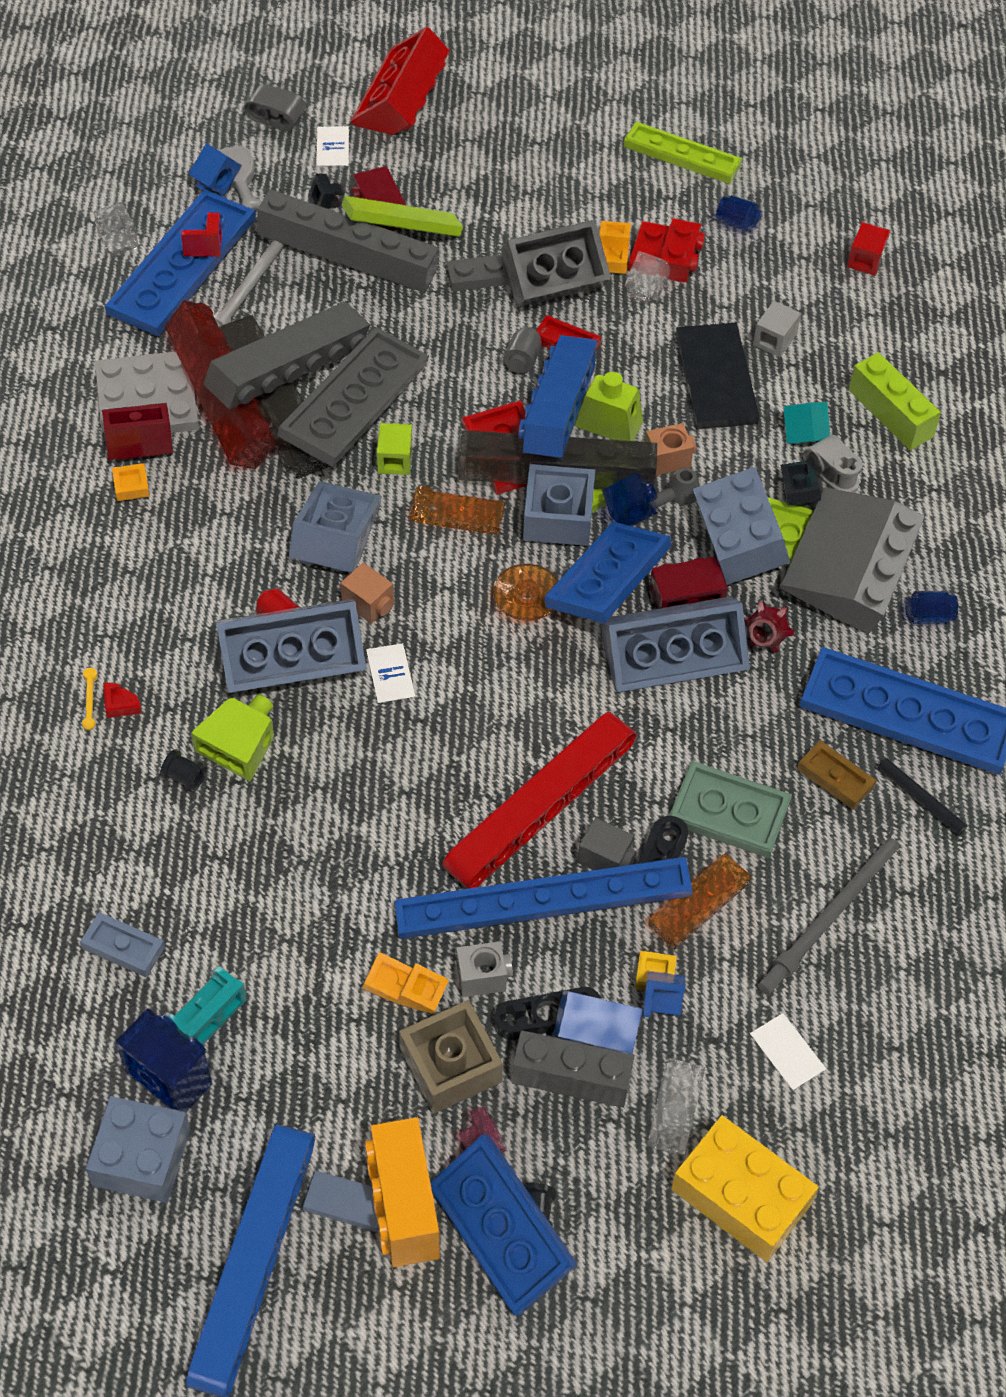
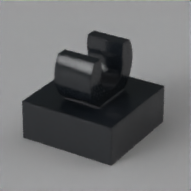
M316 173L308 198L310 203L330 210V208L340 207L341 204L336 195H344L345 191L340 183L331 184L327 174Z

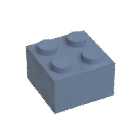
M110 1096L86 1166V1172L92 1186L168 1203L191 1132L186 1112Z

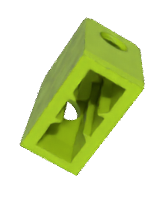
M608 372L604 376L596 375L584 397L575 427L631 446L643 424L639 389L623 383V377L617 372Z
M257 694L249 705L235 698H229L192 731L191 735L195 752L250 782L274 737L272 719L267 716L273 709L272 702L260 694Z

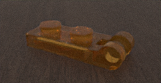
M418 486L415 489L413 497L415 504L411 506L409 518L413 522L499 535L505 511V502L436 492L427 486ZM428 506H430V507H437V509H436V510L429 509Z

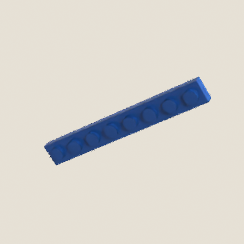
M686 857L396 899L395 908L400 939L689 897L692 896V886Z

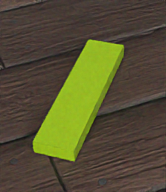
M637 121L624 139L625 148L727 184H731L742 164V158Z
M344 196L342 202L343 209L352 221L456 237L460 236L463 230L460 221L454 213L349 196Z

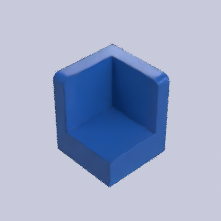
M648 971L643 1017L650 1018L651 1012L680 1016L686 985L685 976Z

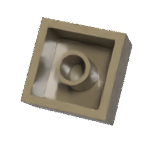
M469 1000L399 1031L400 1051L433 1114L502 1083L503 1063Z

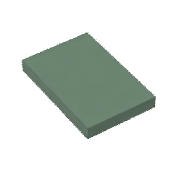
M691 761L669 816L682 819L686 823L688 831L770 858L790 805L792 794Z

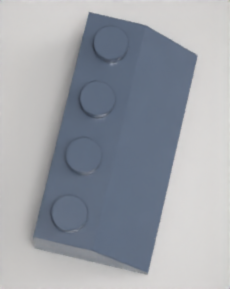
M732 596L613 616L605 624L601 623L604 651L616 692L750 669L742 602Z

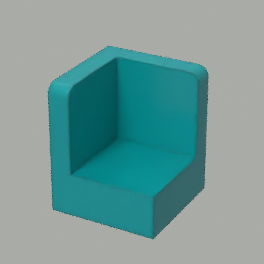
M810 402L784 406L786 440L788 444L821 441L830 435L828 402Z

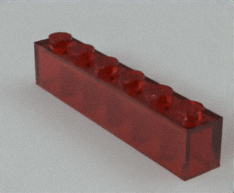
M183 300L164 327L230 465L256 469L276 445L270 427L258 407V402L254 398L247 404H240L232 409H228L203 385L211 361L230 353L231 350L213 316L211 308L204 303Z

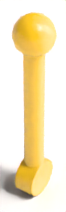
M90 667L83 671L87 688L86 717L82 721V726L86 730H92L96 725V721L93 718V686L98 675L96 669Z

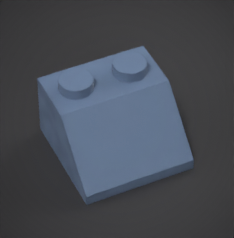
M530 464L524 512L523 540L589 546L595 469Z

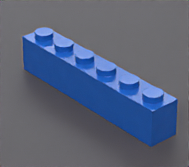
M560 335L556 346H551L549 360H545L543 374L539 375L537 389L533 390L531 404H528L526 408L525 419H521L519 439L524 440V453L563 458L595 370L597 340Z

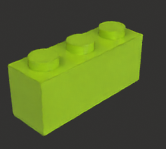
M879 352L854 365L849 391L910 451L935 436L941 411Z

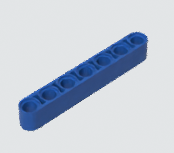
M276 1124L272 1131L190 1364L186 1380L187 1388L218 1397H229L311 1159L315 1144V1134L280 1124Z

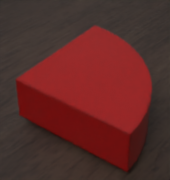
M103 683L107 718L142 714L139 699L135 694L122 688L120 684Z

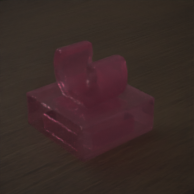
M482 1106L470 1112L476 1126L467 1128L459 1133L464 1147L468 1148L482 1134L490 1135L501 1153L508 1151L495 1121L486 1107Z

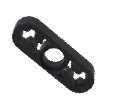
M590 987L565 990L601 999L599 993ZM563 991L501 1003L494 1013L495 1031L502 1038L509 1040L519 1039L521 1030L536 1034L553 1032L556 1019L544 1021L538 1016L537 1011L545 1005L553 1006L558 1011ZM531 1009L532 1024H528V1017H526V1010ZM507 1014H512L514 1019H517L516 1026H510L508 1021H505Z

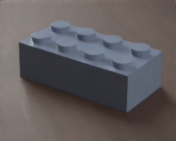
M353 599L216 621L228 693L366 670L356 602Z

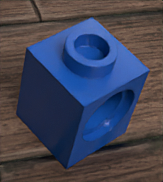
M206 143L188 174L198 180L195 185L198 188L210 192L214 190L224 196L242 165Z

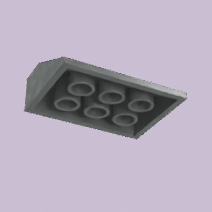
M825 487L820 495L821 501H818L779 588L869 635L885 615L925 516L895 500Z

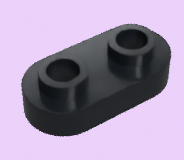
M675 816L659 818L653 825L641 854L640 863L681 858L688 839L686 823ZM672 836L675 838V840L668 841L665 840L664 837Z

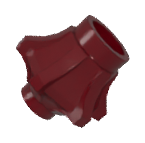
M764 600L757 603L758 609L750 618L744 617L745 626L749 629L752 639L749 645L752 648L756 645L766 646L773 653L779 652V644L787 636L795 635V629L790 628L786 617L789 609L785 605L781 609L766 606ZM765 623L769 624L773 630L768 629Z

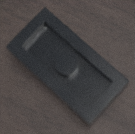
M813 460L780 465L788 506H807L812 502L821 501L820 488Z

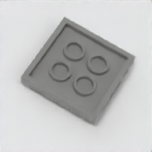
M189 350L95 361L103 441H105L103 409L167 403L171 433L199 430Z

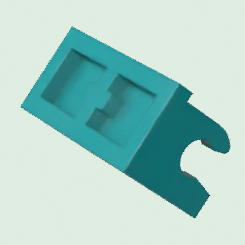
M217 966L212 971L214 974L211 976V980L175 1016L169 1014L165 1018V1029L194 1053L247 1001L244 983L239 979L237 980L220 966Z

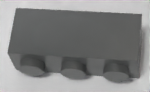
M521 1030L513 1062L512 1084L624 1108L635 1055Z

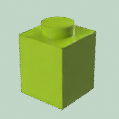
M380 423L377 447L378 474L410 475L413 446L412 424Z

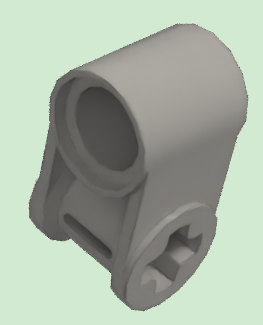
M831 434L804 450V461L813 460L816 474L831 489L852 493L858 490L859 479L857 476L862 471L863 462L859 456L843 444L839 437Z

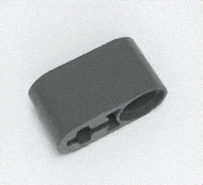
M260 84L244 105V111L251 120L283 131H290L306 110V103L300 95L269 84Z

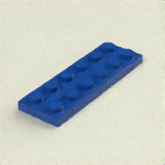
M204 189L105 304L106 314L159 336L256 219L255 210ZM208 212L220 213L223 233L221 256H184L181 240L182 230H206Z
M825 647L821 648L802 696L801 708L1001 775L1006 761L1005 707Z

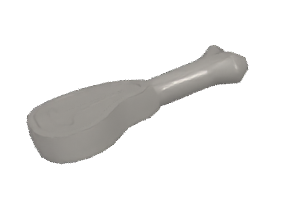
M233 146L219 150L242 165L231 184L233 188L237 189L242 200L241 204L257 210L262 201L254 198L248 187L254 177V160L251 151L243 146Z

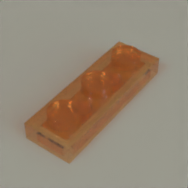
M724 853L691 882L692 896L670 900L649 919L648 926L675 950L749 885L752 876L729 855Z

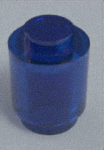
M734 195L730 197L723 196L718 205L716 219L722 220L724 225L750 232L752 228H758L763 212L759 210V203Z
M914 591L911 597H908L906 600V616L911 618L913 624H948L949 621L957 619V596L949 594L948 591Z

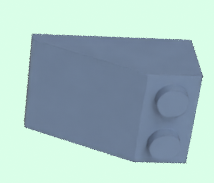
M319 481L293 522L289 557L298 559L304 564H318L331 567L332 570L337 572L352 573L362 557L382 496Z

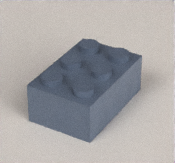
M756 467L693 489L727 585L790 563L782 533Z

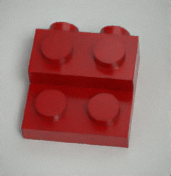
M672 218L670 226L642 221L629 260L628 271L687 283L690 271L696 272L699 254H696V251H702L706 233L701 232V224Z

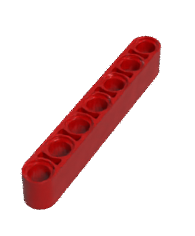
M612 712L603 714L461 840L447 854L442 867L466 889L480 886L632 747L637 738V733Z

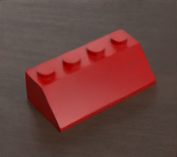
M428 26L390 48L350 120L354 126L394 135L401 130H409L415 124V116L425 105L427 93L436 85L435 78L446 66L445 60L450 52L448 47Z

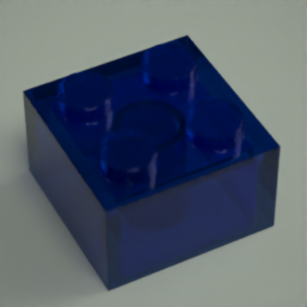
M147 1008L115 1041L124 1071L169 1109L187 1112L213 1085L209 1071L211 1067L206 1058L207 1050L196 1038L189 1036L187 1039L177 1031L178 1027L175 1022L167 1015L161 1013L158 1016Z

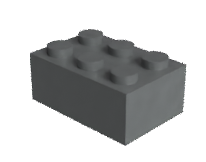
M595 219L509 239L501 248L517 308L601 288L611 280Z

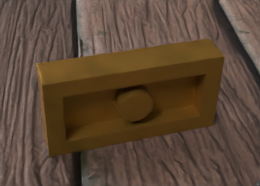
M821 740L800 760L797 768L798 771L853 810L875 788L877 782L876 779Z

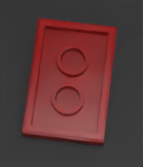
M521 400L465 416L461 419V425L496 495L527 486L530 464L554 466L550 456L523 452L524 440L519 439V427L521 419H525L526 410Z

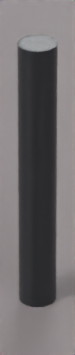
M888 758L881 761L878 769L955 834L960 836L966 830L968 825Z

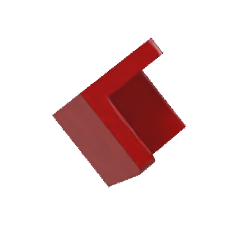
M208 212L206 230H182L181 240L184 256H221L223 233L220 213Z
M862 222L851 246L847 268L876 276L890 230Z

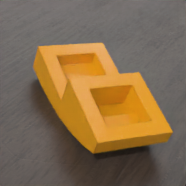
M601 221L600 239L610 273L626 274L631 223Z
M379 952L362 989L397 1004L433 1014L449 979L417 963L411 968Z

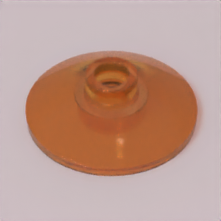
M514 565L504 570L496 579L493 589L495 603L503 613L517 620L533 621L544 618L554 611V609L546 607L544 597L558 580L549 570L539 565Z

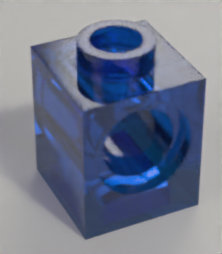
M637 472L602 489L609 515L617 523L633 526L658 513L654 501L658 499V495L650 481L645 482Z

